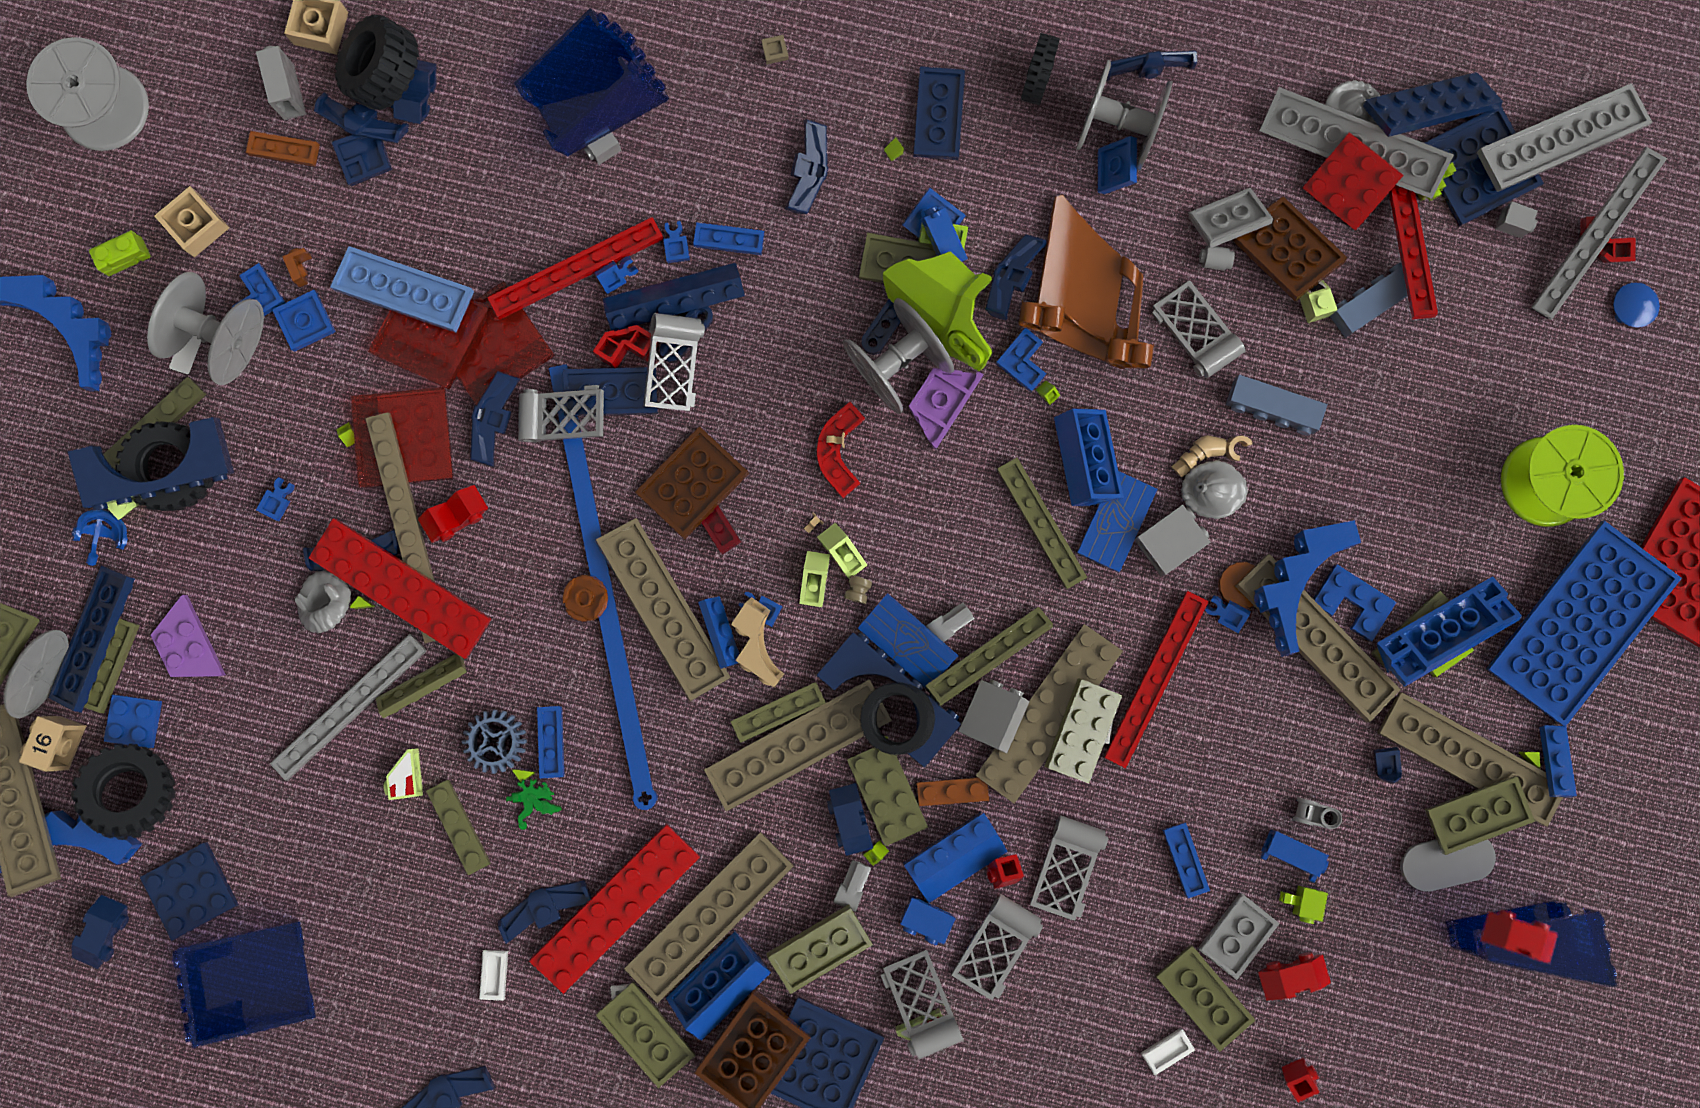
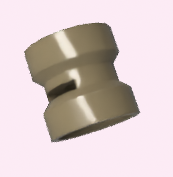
M850 575V589L845 592L844 598L866 604L868 597L865 593L871 588L872 581Z

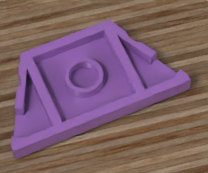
M933 368L909 405V410L935 450L984 374L979 372L966 373L959 370H954L953 373L948 374L939 368Z
M188 595L180 596L151 634L170 677L226 675Z

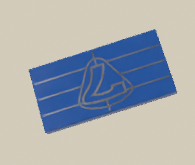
M1120 471L1118 472L1124 498L1098 505L1076 553L1117 573L1122 569L1157 492L1156 488Z
M889 594L879 602L858 627L862 633L925 688V685L943 674L958 657L950 647Z

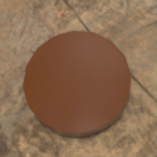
M1239 562L1228 566L1223 571L1218 581V589L1226 603H1229L1231 600L1243 608L1254 606L1235 587L1255 567L1254 565L1247 562Z
M581 575L570 580L564 588L562 597L567 614L574 620L582 622L593 621L600 617L605 611L608 602L607 589L603 582L597 577L590 575Z

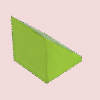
M895 137L884 151L890 160L893 161L903 154L904 148Z
M1046 380L1036 389L1038 394L1049 405L1060 396L1056 387Z
M349 422L336 429L338 437L347 448L360 441Z
M358 596L350 606L352 609L375 607L362 596Z
M1519 752L1528 763L1540 769V752Z
M521 769L512 770L520 782H522V779L524 781L536 773Z
M879 840L873 846V849H869L864 854V857L874 866L882 860L889 850Z

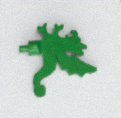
M522 779V782L517 784L523 790L513 792L512 796L506 797V801H513V803L523 802L524 810L518 815V826L521 830L527 828V823L523 819L533 812V805L542 814L548 813L552 815L554 812L562 810L561 806L547 801L552 800L551 795H554V792L550 791L546 782H542L543 787L538 786V788H535L533 784L537 782V779H530L528 787L525 785L524 779Z

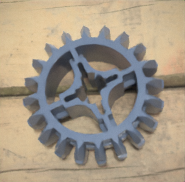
M492 710L491 716L488 711H484L483 719L481 716L476 715L474 718L477 724L473 722L468 723L472 731L465 730L463 732L464 735L469 736V740H462V744L469 745V748L464 749L463 752H471L472 754L467 758L468 762L476 759L474 768H479L483 764L482 772L485 773L490 768L492 774L497 773L498 767L501 772H506V765L509 768L515 767L512 759L521 761V757L517 752L525 753L526 749L520 747V744L527 743L526 739H520V735L526 734V731L517 730L522 723L516 722L512 724L515 716L511 715L507 718L506 711H502L500 716L498 710ZM498 722L507 728L496 733L487 724ZM482 730L484 742L478 749L477 738ZM511 735L512 747L510 752L507 753L508 750L506 749L505 742ZM491 737H500L499 742H496L498 746H490ZM492 750L497 755H500L502 760L491 761L486 759L483 754Z

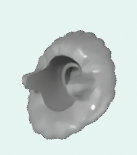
M1346 81L1331 90L1325 105L1377 124L1364 109L1363 105L1366 99L1378 97L1380 93L1370 84H1366L1363 81Z
M1215 460L1192 468L1182 482L1181 492L1185 505L1192 512H1196L1199 516L1220 519L1232 515L1245 503L1248 488L1246 480L1232 465Z
M328 570L316 571L313 575L307 577L300 593L295 598L299 618L305 629L313 633H322L333 629L336 624L340 623L351 601V590L347 583Z

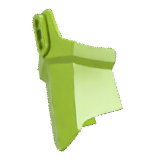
M951 251L922 261L906 259L892 265L883 272V281L888 298L893 303L896 298H900L909 304L932 329L950 357L962 361L976 371H980L985 367L992 354V350L972 319L975 298L991 282V276L984 273L975 275Z

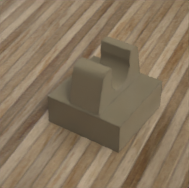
M783 35L761 40L766 64L789 60Z

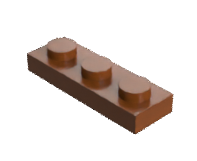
M250 131L246 153L249 156L316 167L320 145L313 141Z
M979 778L917 782L919 806L989 801L988 785Z

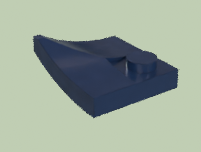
M350 135L332 142L346 181L350 186L393 170L383 140Z

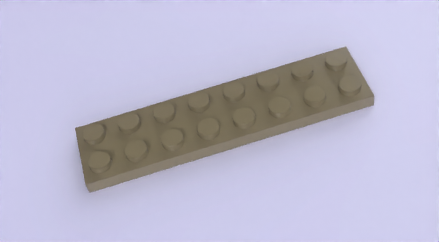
M635 518L596 539L597 546L688 701L691 702L730 679L731 677L726 668L720 669L713 646L638 519Z
M1267 554L1235 585L1258 610L1259 607L1256 606L1254 601V590L1265 585L1280 583L1274 573L1275 562L1277 561L1270 554ZM1303 590L1296 614V636L1299 653L1366 723L1371 722L1401 689L1316 601ZM1269 611L1261 613L1269 621Z
M1084 624L1030 699L1008 752L1005 753L994 749L976 774V777L1015 804L1049 756L1078 678L1099 686L1123 651Z
M870 679L704 769L725 811L736 807L865 736L861 727L860 715L865 700L875 690ZM883 703L880 704L877 711L878 728L892 721Z
M1398 692L1377 734L1476 789L1512 776L1518 777L1534 820L1542 826L1548 827L1563 798L1549 797L1546 772L1402 692Z
M3 704L0 705V867L7 894L10 897H14L59 880L61 875L32 767L19 762L21 758L20 752L25 744L19 719L10 716Z
M760 832L624 969L658 1003L794 865Z

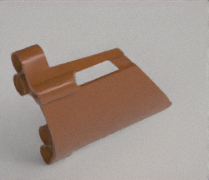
M1063 195L1054 197L1037 303L1022 301L1018 324L1022 327L1038 331L1065 346L1105 361L1119 369L1151 367L1154 344L1138 342L1143 274L1127 257L1118 254L1102 239ZM1122 276L1127 277L1135 287L1129 325L1126 329L1120 328L1116 323Z

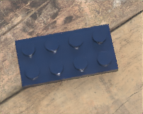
M920 66L913 157L959 160L965 70Z
M648 367L563 369V392L584 390V386L598 385L599 389L604 390L603 416L658 414L657 407L643 406ZM655 367L653 370V376L657 379ZM657 388L651 392L650 402H657ZM590 396L585 402L590 410L596 404V396ZM570 397L564 405L571 411L578 402L573 397ZM581 407L574 416H586L588 413Z

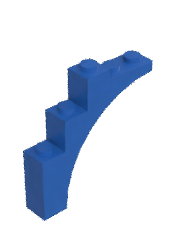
M44 275L0 277V306L32 310L50 321L64 336L73 352L78 368L79 387L90 392L99 391V384L102 382V375L99 371V362L102 360L100 346H109V338L111 337L109 323L99 318L81 319L84 315L81 302L71 296L54 297L56 295L54 281Z
M1355 520L1307 529L1294 535V546L1299 555L1282 558L1275 562L1274 573L1280 583L1265 585L1254 590V601L1256 606L1259 607L1260 613L1268 611L1270 613L1269 623L1274 629L1276 635L1275 645L1277 650L1280 651L1281 657L1299 652L1296 636V614L1300 596L1311 575L1331 555L1361 543Z
M63 810L51 811L44 815L52 845H70L86 848L103 855L116 865L127 863L142 845L138 839L132 836H128L126 840H118L116 837L112 839L104 837L86 825L80 819V816L75 821Z

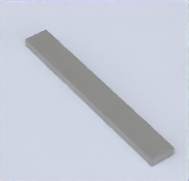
M1647 146L1644 147L1530 307L1531 309L1549 320L1553 319L1667 158Z
M409 634L281 752L270 765L285 781H288L423 656L427 650L412 634Z

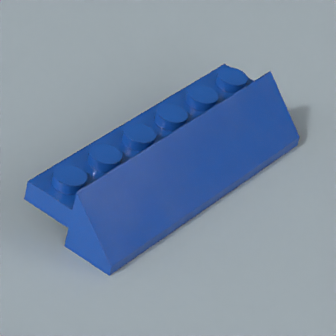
M1492 576L1379 641L1377 648L1387 673L1391 671L1405 687L1519 621L1522 615L1508 601V593Z

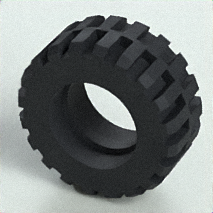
M379 14L363 18V21L355 24L356 27L350 30L349 36L342 43V49L337 56L338 62L335 65L337 71L335 79L340 91L345 96L372 110L386 109V107L394 105V101H398L402 97V93L407 91L409 88L408 84L414 78V70L418 65L417 57H419L418 44L411 31Z
M158 421L153 424H144L141 426L142 429H134L130 433L131 438L124 439L121 443L124 447L123 451L117 452L116 458L120 459V465H115L116 471L135 481H152L148 472V460L152 452L160 445L169 444L176 446L185 457L190 444L189 426L181 425L180 423ZM211 479L203 481L204 485L189 488V485L180 486V491L165 494L164 490L155 492L156 497L141 500V497L138 496L134 497V502L140 506L145 505L147 509L182 510L185 507H192L197 504L198 499H204L208 494L206 490L212 488L214 482Z
M121 743L114 744V749L109 750L108 747L100 749L101 754L97 757L92 754L87 758L89 761L86 767L81 765L78 769V772L81 774L80 777H75L72 785L75 787V791L71 792V799L75 802L73 807L76 813L80 815V819L92 830L107 838L112 839L116 837L118 840H126L128 836L133 838L141 837V832L145 830L148 833L155 829L153 825L156 822L162 823L166 819L164 813L171 811L173 806L171 799L175 798L176 791L173 789L175 781L170 774L171 771L157 754H154L146 747L140 748L137 744H129L128 747H125ZM133 771L142 774L147 781V790L138 805L124 812H111L104 807L102 792L109 780L123 772Z

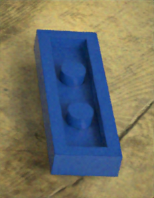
M696 222L693 245L697 248L762 255L765 232L762 230Z
M720 596L698 602L720 669L739 664L736 661L739 656V650L736 646Z
M562 706L537 707L539 778L565 777Z
M1551 725L1539 727L1549 797L1572 798L1577 796L1567 728Z
M1186 822L1162 829L1186 898L1209 892L1210 889Z

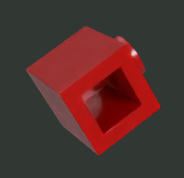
M1017 854L995 859L987 866V877L989 882L993 883L994 889L1016 884L1024 877Z
M1304 1058L1282 1067L1286 1084L1297 1102L1320 1093L1316 1082L1319 1076L1314 1066H1308Z

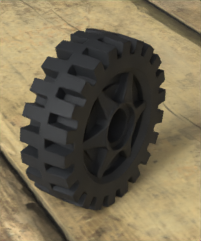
M1040 33L1020 100L1035 105L1041 104L1061 38Z

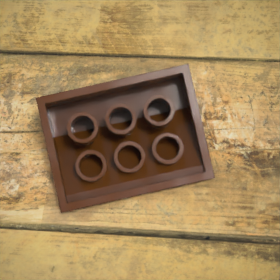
M754 989L699 1063L694 1074L737 1107L760 1108L811 1036L773 1002Z

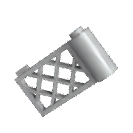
M1190 280L1152 307L1154 311L1151 314L1159 324L1164 322L1195 363L1193 368L1199 377L1209 378L1245 352L1242 341L1238 336L1230 332ZM1186 289H1189L1193 294V303L1180 301L1181 293ZM1166 303L1176 305L1175 315L1165 314L1161 307ZM1179 305L1192 307L1191 318L1178 316ZM1195 308L1204 309L1208 313L1207 320L1195 319ZM1177 321L1190 322L1188 333L1177 330ZM1193 323L1206 325L1205 335L1191 334ZM1209 325L1219 327L1223 334L1219 337L1208 336ZM1191 338L1204 340L1203 348L1196 353L1190 346Z
M660 313L653 314L650 326L651 341L643 406L690 411V407L695 406L696 393H692L697 345L705 332V326L701 324L700 319ZM657 342H664L670 349L662 358L656 353ZM670 343L678 345L673 348ZM683 345L691 346L690 356L683 361L676 350ZM674 354L680 364L670 371L663 361ZM661 364L668 374L657 381L653 376V370ZM681 367H684L688 372V376L680 384L673 374ZM671 377L677 384V387L667 394L660 384ZM658 387L665 397L659 402H650L651 392ZM681 390L685 395L684 405H676L670 397Z
M598 385L584 386V390L541 394H538V391L534 389H525L523 393L519 394L518 441L532 443L543 440L603 437L604 390L599 389ZM590 396H596V404L590 410L585 402ZM570 397H573L578 403L569 411L564 404ZM546 399H553L557 403L551 412L546 409ZM583 407L588 414L580 422L574 415ZM562 408L567 416L559 423L554 416ZM593 418L596 421V431L589 432L584 426ZM572 419L577 424V427L571 433H568L564 427ZM552 421L557 427L551 434H546V425Z
M1061 815L1058 817L1053 837L1030 901L1031 906L1074 921L1076 917L1081 918L1085 907L1082 899L1097 855L1100 850H1105L1108 843V836H1105V830ZM1056 844L1065 847L1069 856L1056 861L1053 855ZM1069 849L1074 850V851H1077V852L1071 854V852H1070ZM1082 853L1091 856L1088 865L1079 869L1074 857ZM1051 857H1052L1054 863H1052V864L1049 865L1050 860H1051ZM1071 859L1076 871L1063 876L1059 864ZM1056 866L1062 878L1048 883L1045 877L1046 872ZM1079 874L1082 880L1081 886L1071 891L1066 880ZM1064 881L1069 893L1056 899L1051 887ZM1049 889L1054 900L1046 904L1037 902L1039 893ZM1071 897L1074 902L1072 913L1061 910L1058 902ZM1056 904L1058 909L1051 906Z
M999 894L951 975L990 1000H993L994 997L999 999L1006 988L1003 982L1026 944L1033 936L1036 938L1043 928V925L1040 924L1041 918L1004 895ZM990 921L999 926L1001 935L987 938L985 929ZM1002 929H1004V930L1007 931L1008 933L1003 934ZM983 934L984 939L979 940V938ZM1015 936L1021 940L1018 948L1007 951L1004 938ZM1002 939L1005 951L991 954L988 942ZM986 943L988 955L974 958L973 948L975 945ZM971 953L972 959L967 960L968 956ZM1009 954H1013V956H1012L1011 959L1009 960V956H1008V955H1009ZM1006 955L1008 964L1005 969L995 971L992 958ZM989 959L992 972L978 974L976 962ZM973 963L975 976L965 977L959 973L963 965ZM994 976L995 985L991 992L981 987V978Z
M927 950L883 968L885 973L881 974L885 988H891L911 1039L907 1045L912 1057L917 1055L918 1059H922L964 1041ZM923 958L926 959L928 967L925 974L912 970L916 961ZM897 969L907 971L902 984L894 981L890 972ZM930 971H931V974H932L933 978L928 977V974H929ZM910 974L923 978L918 991L906 986ZM926 980L935 983L937 986L933 997L921 992ZM896 986L901 987L899 992H897ZM904 989L916 994L911 1006L901 1002L900 998ZM938 994H940L942 1001L937 999ZM919 996L931 1000L927 1013L915 1009ZM935 1002L945 1006L948 1013L940 1018L930 1015ZM904 1008L909 1010L908 1015H906ZM913 1012L925 1016L922 1025L912 1029L909 1022Z

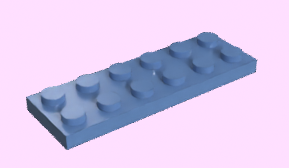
M348 246L330 286L334 291L455 333L474 293V290L470 287Z

